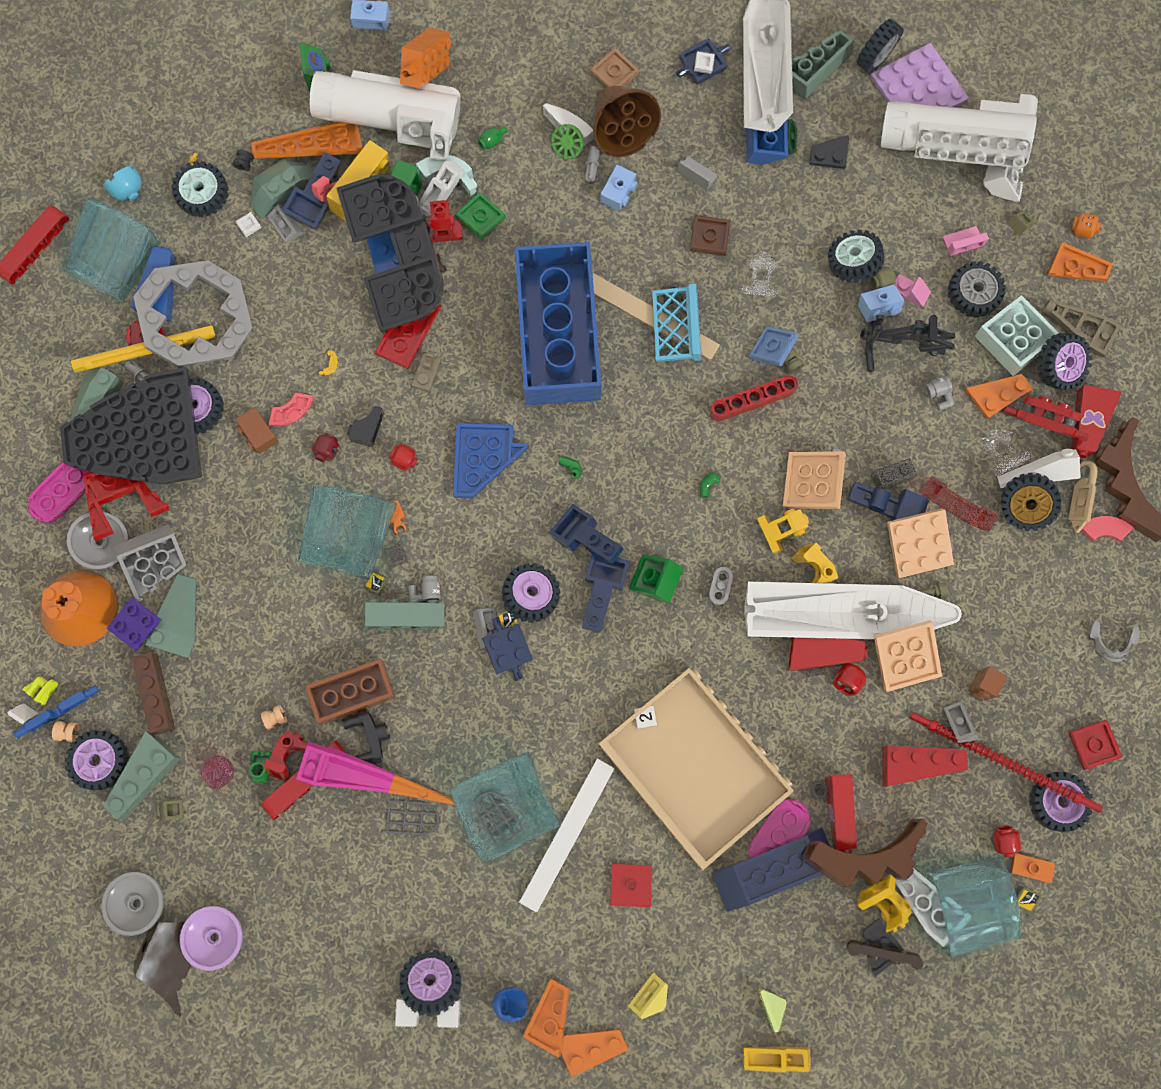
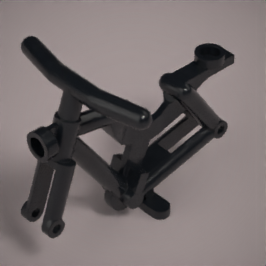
M935 314L929 317V325L923 323L922 320H916L915 324L911 326L883 330V326H881L884 315H877L876 320L870 321L868 329L863 328L860 332V339L866 340L867 370L870 373L875 370L873 358V343L875 341L900 344L902 340H914L919 342L920 352H929L932 356L938 354L945 355L946 349L952 350L955 348V344L946 341L954 339L955 333H949L937 328L938 317Z

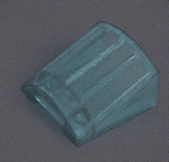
M87 198L59 271L105 293L107 296L123 304L145 269L153 246L158 247L160 242L152 230L144 224L105 203Z
M313 486L298 562L322 566L370 580L397 503L339 488Z
M528 751L449 787L458 816L481 862L492 861L561 826L553 807H550L535 773L536 767ZM486 792H496L507 800L509 807L524 828V830L498 848L475 813L477 799ZM491 794L495 802L499 803L502 801L498 795ZM484 795L481 798L486 808L490 809L494 806L488 795ZM478 802L477 811L480 816L485 811ZM505 803L499 806L505 817L507 816L508 818L512 815ZM493 810L490 812L496 823L499 824L503 821L498 811ZM484 816L482 818L488 830L494 827L489 817ZM514 818L508 821L515 833L521 829ZM503 824L499 827L506 839L513 835L507 825ZM498 831L491 833L497 844L503 842Z
M1001 856L922 871L923 875L932 876L944 915L949 948L941 949V954L954 957L1021 939L1022 925L1018 899L1012 879Z

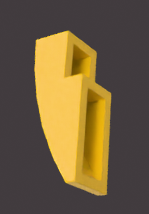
M744 1047V1070L809 1072L811 1070L810 1047Z

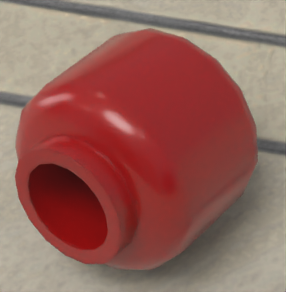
M402 443L398 446L395 445L389 455L391 465L403 471H407L409 467L414 468L418 460L415 457L416 450Z
M1009 825L997 827V830L992 834L995 851L1003 854V857L1015 856V853L1021 850L1019 832Z

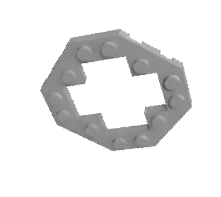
M208 260L154 268L133 296L145 348L177 368H184L187 365L207 364L222 359H233L253 329L240 279ZM200 278L228 295V298L220 307V311L233 318L234 322L217 346L199 337L188 351L158 333L167 317L152 307L171 282L188 291L196 279Z

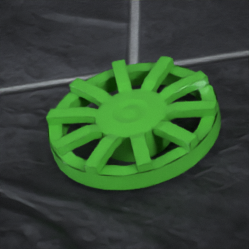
M563 124L552 133L551 146L560 157L572 159L582 152L584 137L576 126ZM562 128H566V134H564ZM570 128L574 130L572 134L569 133ZM558 131L561 133L562 137L556 135ZM577 133L580 139H575L574 135ZM580 142V147L576 146L575 143ZM572 147L578 150L576 154L574 153ZM568 149L570 150L572 155H567Z

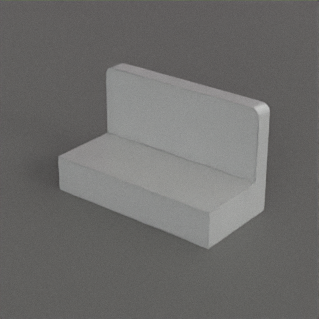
M689 156L684 161L681 160L679 162L677 172L706 191L717 178V174Z

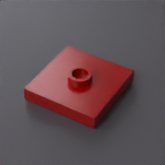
M1107 720L1068 732L1083 770L1122 758Z
M612 864L610 906L651 907L652 865Z

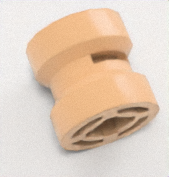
M281 705L275 706L273 712L266 710L261 713L262 721L268 731L274 729L278 724L283 725L288 722L287 717L282 715L284 710Z
M56 721L52 729V739L54 741H62L64 739L67 742H75L78 735H73V731H79V724L73 722L66 724L63 721Z

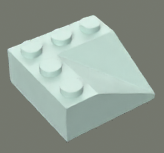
M1021 295L981 326L975 337L1014 376L1037 358L1039 351H1044L1041 348L1043 344L1047 345L1045 341L1051 339V336L1057 335L1058 332Z

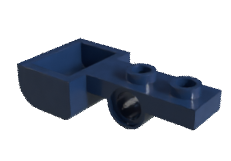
M324 152L304 191L294 187L282 212L317 230L328 211V204L314 196L312 184L323 176L327 177L331 184L341 164V160Z
M856 481L853 483L847 499L850 502L891 518L890 521L925 513L929 503L928 498L907 489L900 492L897 499L890 496L891 494L886 490L873 489Z
M574 504L570 506L549 531V534L558 543L571 552H574L581 544L594 556H599L610 564L624 550L621 545L594 529L598 524L594 517Z
M591 555L585 581L594 583L582 629L601 634L612 589L623 590L630 561L616 558L610 564L599 556Z

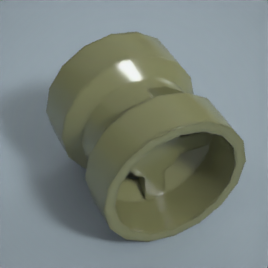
M791 349L783 363L786 365L789 375L800 370L805 365L802 359L797 357L798 353L795 349Z

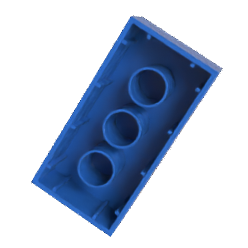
M590 242L515 247L526 405L601 400V374Z

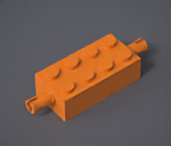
M429 27L402 47L400 84L421 89L448 68L450 64L448 53L452 47L449 31Z

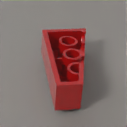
M904 746L882 747V787L968 770L967 749Z

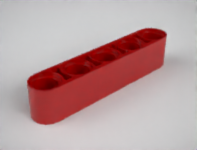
M49 206L0 261V277L11 285L15 284L17 278H21L28 270L27 267L33 264L40 256L39 253L48 247L52 242L51 239L61 232L64 224L69 222V216L55 206Z
M788 375L717 400L712 404L710 417L714 421H723L790 397L798 387V380L794 376ZM784 384H790L792 389L785 388ZM767 390H773L775 395H769ZM755 396L757 397L758 401L754 402L750 400L749 397ZM738 402L741 405V407L736 408L732 405V403ZM720 408L723 410V413L717 414L714 409Z
M337 740L327 746V748L330 746L347 753ZM298 772L260 804L272 820L277 819L282 811H287L295 804L294 801L297 798L301 799L310 791L309 788L313 786L312 784L297 780Z

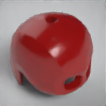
M846 664L836 673L833 684L844 695L854 696L864 687L866 674L860 667L854 664ZM838 681L842 683V687L838 685ZM843 683L849 686L847 688L851 689L850 692L844 690L846 686H844Z

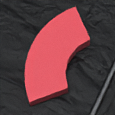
M321 177L312 184L314 196L328 204L326 196L337 182L330 184L327 177Z
M294 393L293 398L287 404L280 407H272L268 425L274 427L285 426L299 420L309 410L314 396Z
M1100 516L1090 519V523H1086L1081 531L1092 541L1101 536H1108L1121 541L1134 527L1116 517Z

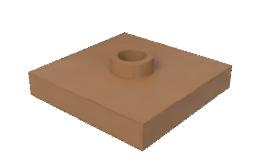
M616 48L590 69V74L605 88L610 86L625 87L640 72Z

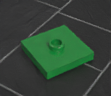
M479 192L455 213V218L482 240L506 218V214Z

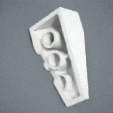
M989 165L983 179L985 188H988L991 195L1019 202L1023 182H1018V173H1023V167L1014 168Z

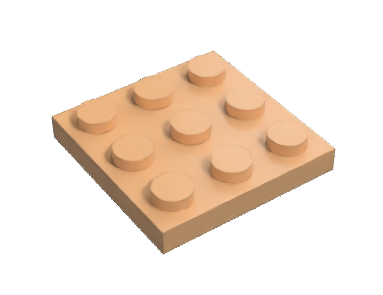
M844 451L789 452L783 507L786 509H840L846 453Z
M941 508L887 522L895 572L898 578L954 565L945 509Z
M928 620L874 635L883 687L886 692L942 676L932 621Z

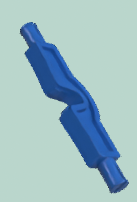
M94 685L85 691H80L57 704L58 708L47 710L23 724V727L13 732L15 737L19 739L28 732H33L68 713L73 708L89 700V697L98 693V687Z

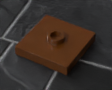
M695 215L690 251L726 256L731 220Z

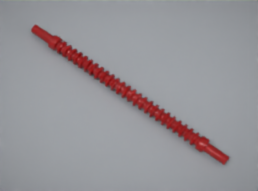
M915 712L912 713L911 720L927 727L933 733L937 732V735L942 734L943 738L945 736L948 737L947 740L952 739L953 743L958 742L953 729L949 730V727L944 728V725H939V722L936 720L931 721ZM976 741L958 743L959 746L961 744L964 745L963 748L968 747L969 751L974 750L975 754L977 752L980 753L979 756L984 755L985 759L990 758L991 762L994 760L996 764L1000 763L1001 767L1006 766L1007 770L1010 768L1012 772L1016 771L1017 775L1022 774L1023 778L1028 777L1029 781L1032 779L1034 783L1038 782L1039 786L1044 785L1045 789L1050 788L1051 792L1054 790L1056 794L1060 793L1061 797L1066 796L1067 800L1072 799V802L1077 805L1082 804L1098 813L1103 808L1102 805L1084 797L1083 793L1079 791L1074 792L1073 788L1069 790L1068 786L1063 787L1062 783L1057 784V780L1052 781L1051 777L1047 779L1046 775L1041 776L1040 772L1035 773L1034 769L1031 771L1029 770L1030 767L1025 768L1024 764L1019 765L1018 761L1013 762L1012 758L1009 760L1008 756L1003 757L1002 753L997 754L996 750L993 752L991 751L992 748L987 749L986 745L981 746L980 742L978 744L975 743Z

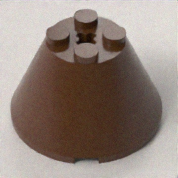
M610 86L597 92L594 104L593 136L600 150L612 157H626L646 147L645 143L656 135L661 122V109L654 96L645 90L621 86Z

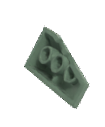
M102 367L88 370L81 381L70 422L78 414L82 415L91 409L90 406L116 391L118 392L124 382L118 376Z
M177 574L157 614L162 620L148 636L145 645L189 658L195 642L196 579Z

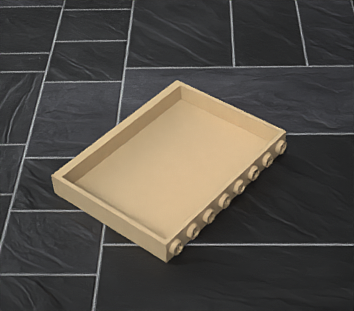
M688 668L598 745L698 867L704 870L794 790L791 788L793 784L790 780L778 773L780 770L773 761L769 762L766 759V752L759 745L755 746L752 742L753 737L751 734L739 727V720L734 715L730 716L726 711L727 706L721 700H716L713 696L714 691L712 688L700 681L702 678L695 669L691 670ZM654 706L657 725L637 729L636 718L648 707Z

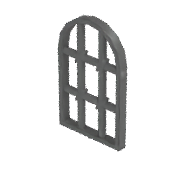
M486 792L477 799L475 813L497 848L524 830L509 807L507 800L500 794ZM491 794L498 795L502 801L499 803L495 802ZM484 795H488L494 805L492 808H486L481 801ZM478 802L485 811L480 816L477 811ZM504 803L512 814L508 818L504 816L499 808ZM493 810L498 811L503 821L499 824L496 823L490 812ZM484 816L489 817L494 825L492 829L488 830L482 821ZM512 818L516 820L521 828L516 833L508 822ZM503 824L507 825L513 834L507 839L499 829ZM498 831L503 842L497 844L491 833Z
M389 800L386 833L421 836L430 834L437 828L439 813L433 805L423 801ZM391 803H404V810H391ZM407 804H421V811H409ZM424 805L432 807L435 812H425ZM390 813H402L403 821H389ZM418 814L420 816V823L406 821V815ZM423 815L437 816L436 824L423 822ZM389 824H399L402 826V832L389 831ZM405 826L419 827V833L405 832ZM422 826L434 827L431 831L422 833Z

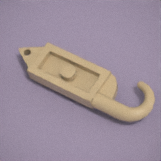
M1092 461L1080 463V469L1085 466L1090 468L1089 477L1079 480L1074 486L1068 520L1072 523L1076 533H1079L1086 523H1090L1098 473L1097 466Z

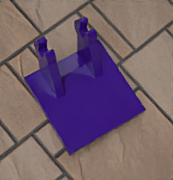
M131 597L106 629L137 651L162 619Z

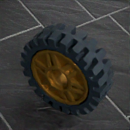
M1028 473V475L1020 474V477H1014L1012 482L1009 481L1006 484V488L1004 487L1001 495L1002 512L1005 519L1010 521L1012 526H1017V529L1022 530L1024 528L1025 531H1030V529L1038 531L1040 527L1044 529L1047 524L1050 526L1053 523V519L1056 520L1058 513H1060L1061 495L1059 489L1045 475L1041 476L1039 473H1036V475H1033V473ZM1030 499H1033V500L1036 501V502H1035L1034 504H1032V505L1026 504V501H1028V500H1030Z

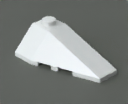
M1063 449L1060 452L1052 453L998 476L1000 488H1006V484L1009 481L1012 482L1014 477L1018 478L1020 474L1028 475V473L1045 475L1053 482L1080 478V457L1076 450Z
M915 869L907 880L896 879V885L904 898L910 903L911 909L926 933L942 947L946 946L970 920V915Z

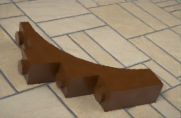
M1132 417L1127 422L1123 421L1118 428V431H1120L1118 436H1115L1103 448H1098L1094 454L1096 458L1094 463L1111 474L1105 482L1107 487L1104 491L1122 501L1116 510L1118 512L1116 518L1126 521L1134 527L1133 529L1157 542L1161 540V514L1148 502L1140 490L1132 467L1131 446L1134 432L1139 423V420Z
M912 819L906 829L892 843L868 854H847L835 850L821 841H811L801 859L839 887L851 886L856 880V874L868 883L878 884L883 880L885 871L897 880H907L913 874V868L916 864L910 857L916 852V845L925 835V828L928 823L923 819Z

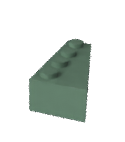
M840 30L823 40L817 47L808 49L807 53L802 56L798 55L793 58V91L806 99L852 54L854 39Z
M145 731L103 807L117 820H125L181 758L156 735Z

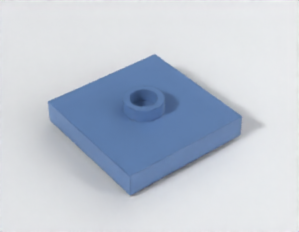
M766 326L749 357L755 361L781 367L799 336L796 332Z

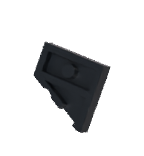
M849 135L812 146L810 165L845 169Z
M879 918L863 930L865 942L904 950L890 931L886 932V926ZM884 958L879 960L870 959L873 975L876 977L892 963H889L888 959Z

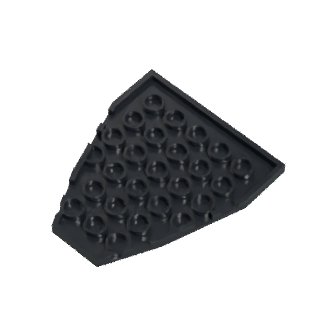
M186 367L149 374L144 377V380L136 384H129L127 389L121 392L116 391L95 402L87 412L82 415L78 414L71 422H67L60 427L63 462L67 466L105 477L157 484H170L202 478L189 370Z

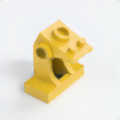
M794 508L784 512L785 516L770 522L769 517L766 515L757 518L773 553L777 554L784 551L780 543L783 539L794 535L796 538L806 533L805 530L808 528L809 520L805 513L802 514L801 509L797 511ZM788 521L791 530L782 534L778 525Z
M817 542L804 545L791 558L796 563L805 562L812 565L815 570V578L811 583L833 584L832 580L838 578L835 566L820 551L821 547Z
M890 874L884 877L878 884L874 883L861 890L858 906L862 910L873 905L880 908L882 911L881 916L887 922L886 932L892 930L895 933L898 930L897 927L902 929L909 922L908 917L912 914L910 903L895 891L896 879ZM885 899L891 900L892 903L889 904Z

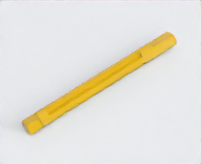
M212 325L167 336L166 338L180 346L195 343L199 337L209 340L216 338ZM144 342L72 360L71 364L76 373L153 353L147 350Z

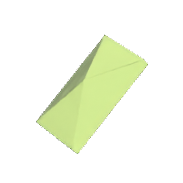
M759 988L758 992L771 1028L775 1033L779 1032L787 1004L786 1000L763 988Z

